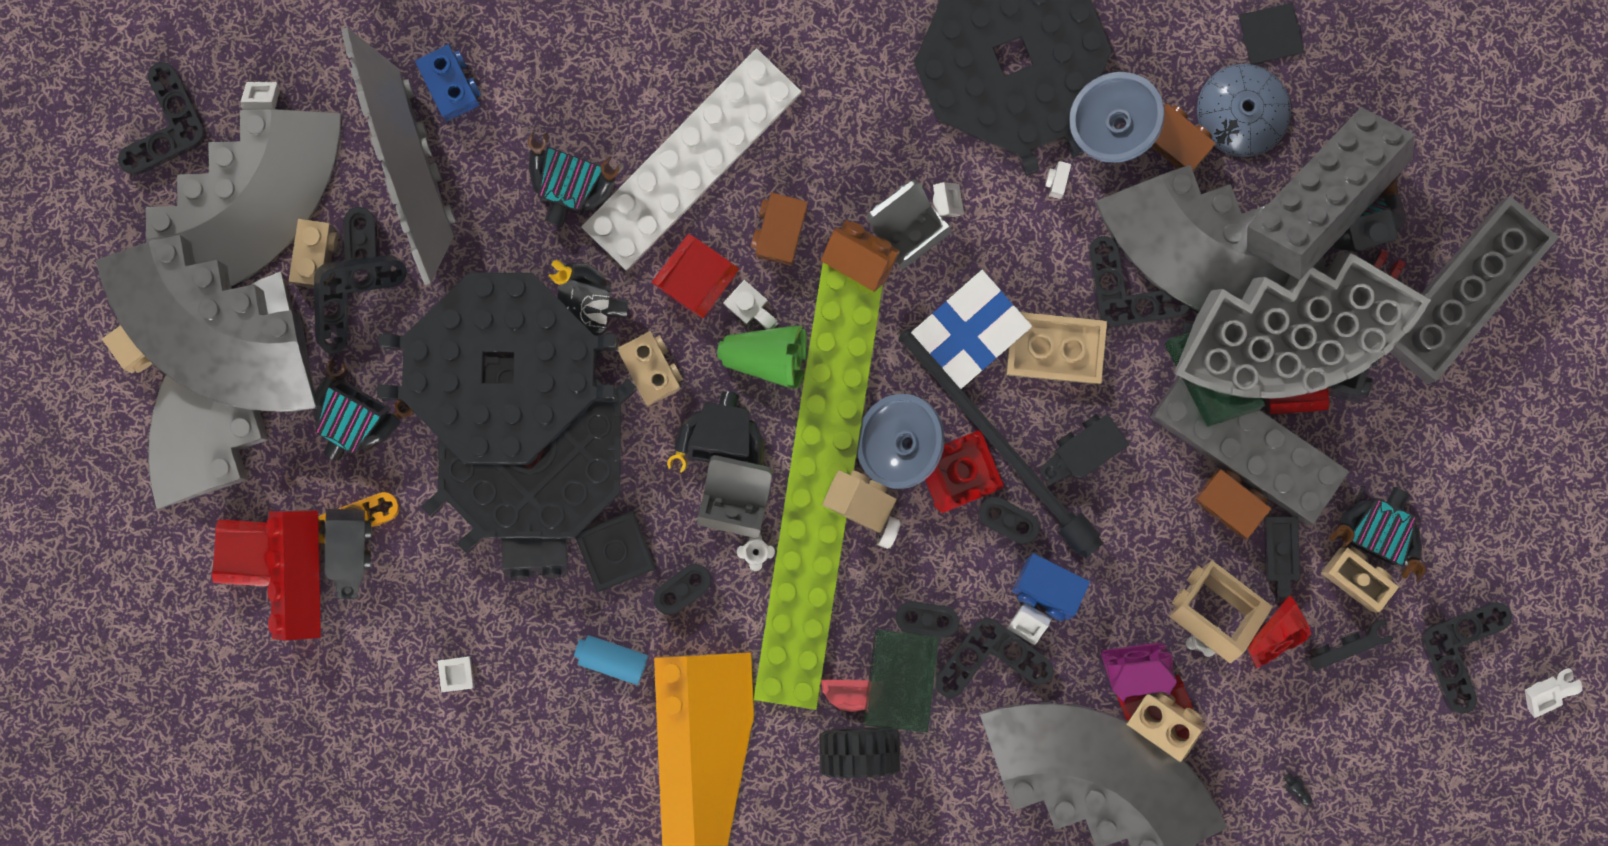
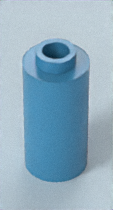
M590 635L587 636L586 640H579L574 653V657L579 659V666L635 685L640 683L649 656Z

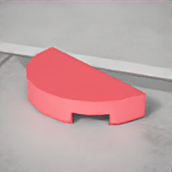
M821 679L823 693L831 704L840 710L856 712L865 710L875 703L882 693L884 680Z

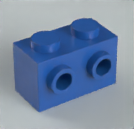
M449 44L415 60L446 122L480 106L476 97L480 96L481 93L473 78L467 80L462 70L467 65L459 50L453 52Z
M1033 553L1026 559L1011 592L1018 595L1017 599L1020 602L1032 607L1038 605L1047 610L1046 614L1048 616L1063 621L1064 619L1069 620L1076 615L1090 581Z

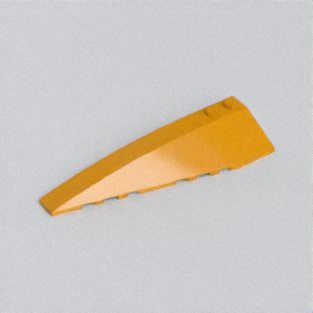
M751 652L655 657L662 846H728L754 718Z

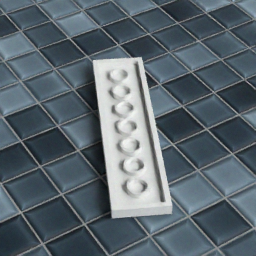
M756 48L581 228L622 268L628 271L801 94V90Z

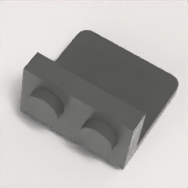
M917 179L903 184L895 194L883 203L877 204L867 215V220L876 237L888 240L893 247L900 250L895 263L902 270L952 233L950 226L941 216H938V213L930 205L922 185Z
M712 456L709 462L704 495L696 525L759 539L773 470L762 465L721 456Z

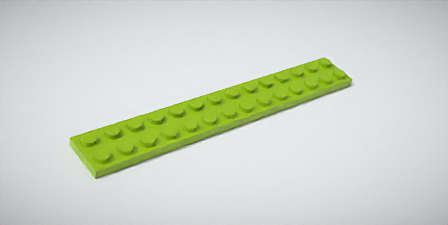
M825 263L822 264L753 699L814 710L817 709L846 517L822 504L838 470L849 475L854 470L883 288L882 285L873 292Z

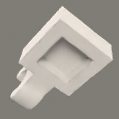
M745 280L723 303L746 325L753 318L766 330L774 329L778 325L777 320L763 309L768 300Z
M1571 669L1561 671L1557 676V680L1551 677L1525 689L1527 707L1534 718L1562 706L1563 698L1576 695L1582 691L1580 680L1568 683L1574 679Z

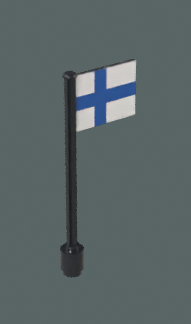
M981 270L914 330H904L900 334L898 341L899 343L903 342L1057 517L1060 521L1058 524L1062 528L1057 533L1077 555L1081 554L1086 559L1104 544L1100 538V532L1082 512L1076 516L1073 511L1070 513L962 390L972 379L1033 327L990 277Z

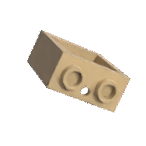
M1211 560L1203 568L1197 566L1187 579L1191 584L1187 590L1183 588L1174 598L1172 604L1176 607L1169 617L1227 662L1232 663L1246 651L1273 606ZM1203 584L1245 615L1232 638L1189 606Z

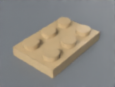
M1020 312L1033 327L1008 348L1006 375L1101 384L1107 321Z

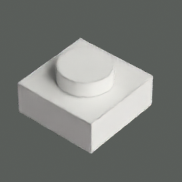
M246 82L240 102L242 110L275 109L280 93L278 82Z
M1059 161L1055 169H1049L1045 186L1050 188V197L1061 199L1064 195L1071 164Z
M943 182L933 185L935 193L933 203L938 211V216L956 217L964 215L959 184Z
M1024 603L1012 619L1008 630L1035 645L1048 628L1052 618Z
M471 656L438 661L441 692L475 688Z

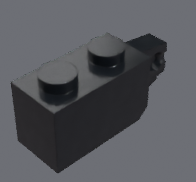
M1096 413L1082 423L1085 429L1074 436L1071 431L1056 441L1059 448L1054 450V455L1038 469L1048 485L1069 475L1072 478L1081 479L1130 445L1108 414L1100 418Z
M326 509L325 575L330 580H335L338 599H357L360 581H364V569H371V550H365V540H371V521L365 520V509Z

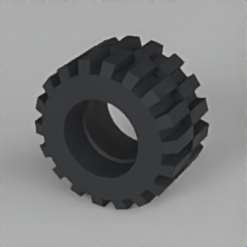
M844 728L826 730L819 734L820 773L827 777L891 776L901 771L900 732L895 729Z

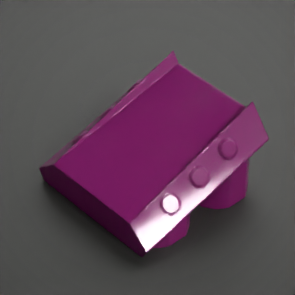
M1161 642L1106 649L1101 652L1112 690L1123 702L1128 696L1166 692L1169 696L1177 682L1174 675L1172 655L1167 652L1166 646Z

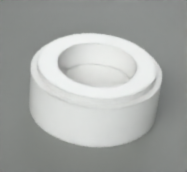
M892 516L888 517L882 532L878 536L877 545L886 549L893 545L901 522L899 519Z

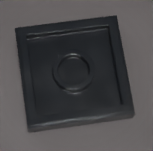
M633 510L584 529L575 537L597 593L656 570Z

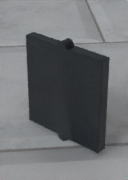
M1292 3L1238 16L1243 33L1241 42L1246 46L1251 65L1304 53L1299 33L1301 26L1297 25Z

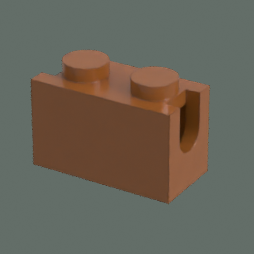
M1167 103L1164 106L1165 120L1162 131L1151 147L1177 169L1191 165L1193 171L1216 143L1211 140L1213 136L1207 129L1200 125L1196 127L1187 120L1188 115L1184 110L1176 105L1171 107Z
M772 192L769 200L763 199L759 217L763 218L764 221L761 230L755 229L751 248L756 249L755 257L792 266L808 207L807 201Z
M846 220L843 222L841 229L835 228L821 261L875 292L887 282L900 250L893 247L888 240L875 237L865 231L864 227L860 224Z
M1221 469L1219 471L1216 470L1193 501L1239 537L1248 539L1271 510L1265 504L1267 498L1253 488L1250 491L1240 484L1242 479L1229 469H1226L1225 472Z

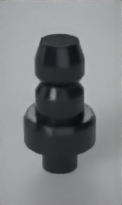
M1291 773L1286 774L1283 779L1286 781L1284 788L1287 792L1298 797V801L1302 805H1310L1312 798L1306 792L1303 786L1304 781L1301 777H1294Z

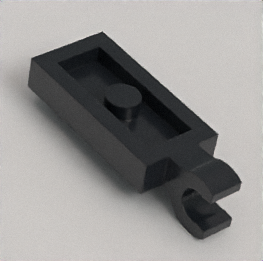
M1265 517L1266 581H1275V603H1284L1290 595L1292 596L1291 581L1300 580L1298 517Z
M1377 620L1371 623L1365 635L1360 636L1358 631L1341 637V644L1330 648L1329 643L1311 649L1312 655L1305 658L1309 670L1316 671L1374 648L1376 645L1390 643L1393 640L1392 636L1380 638L1377 634L1378 628L1387 624L1386 620Z

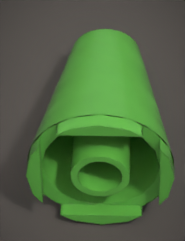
M794 325L727 335L724 341L719 342L717 356L719 360H722L724 367L790 389H798L805 370L799 369L801 368L802 359H807L806 331L802 329L803 326Z

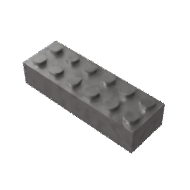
M1361 107L1247 226V251L1301 280L1413 160L1415 134Z
M1511 196L1500 201L1421 293V295L1431 300L1418 322L1393 346L1394 348L1390 353L1426 384L1436 382L1559 237Z
M1180 376L1176 378L1150 416L1156 423L1225 470L1233 471L1244 483L1260 492L1294 517H1298L1306 525L1316 522L1349 473L1347 469L1240 396L1219 393L1196 385Z

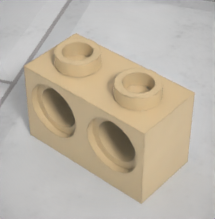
M1166 692L1147 694L1127 725L1181 762L1188 755L1207 725L1202 722L1203 718L1199 713L1191 708L1183 709L1176 704V699L1171 694L1169 696ZM1149 706H1157L1162 711V720H1155L1149 715ZM1177 724L1186 726L1190 733L1189 738H1180L1175 732V726Z

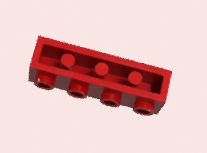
M318 510L269 511L266 531L270 537V551L267 554L270 583L267 593L271 601V615L268 619V628L270 633H272V639L287 641L321 638Z

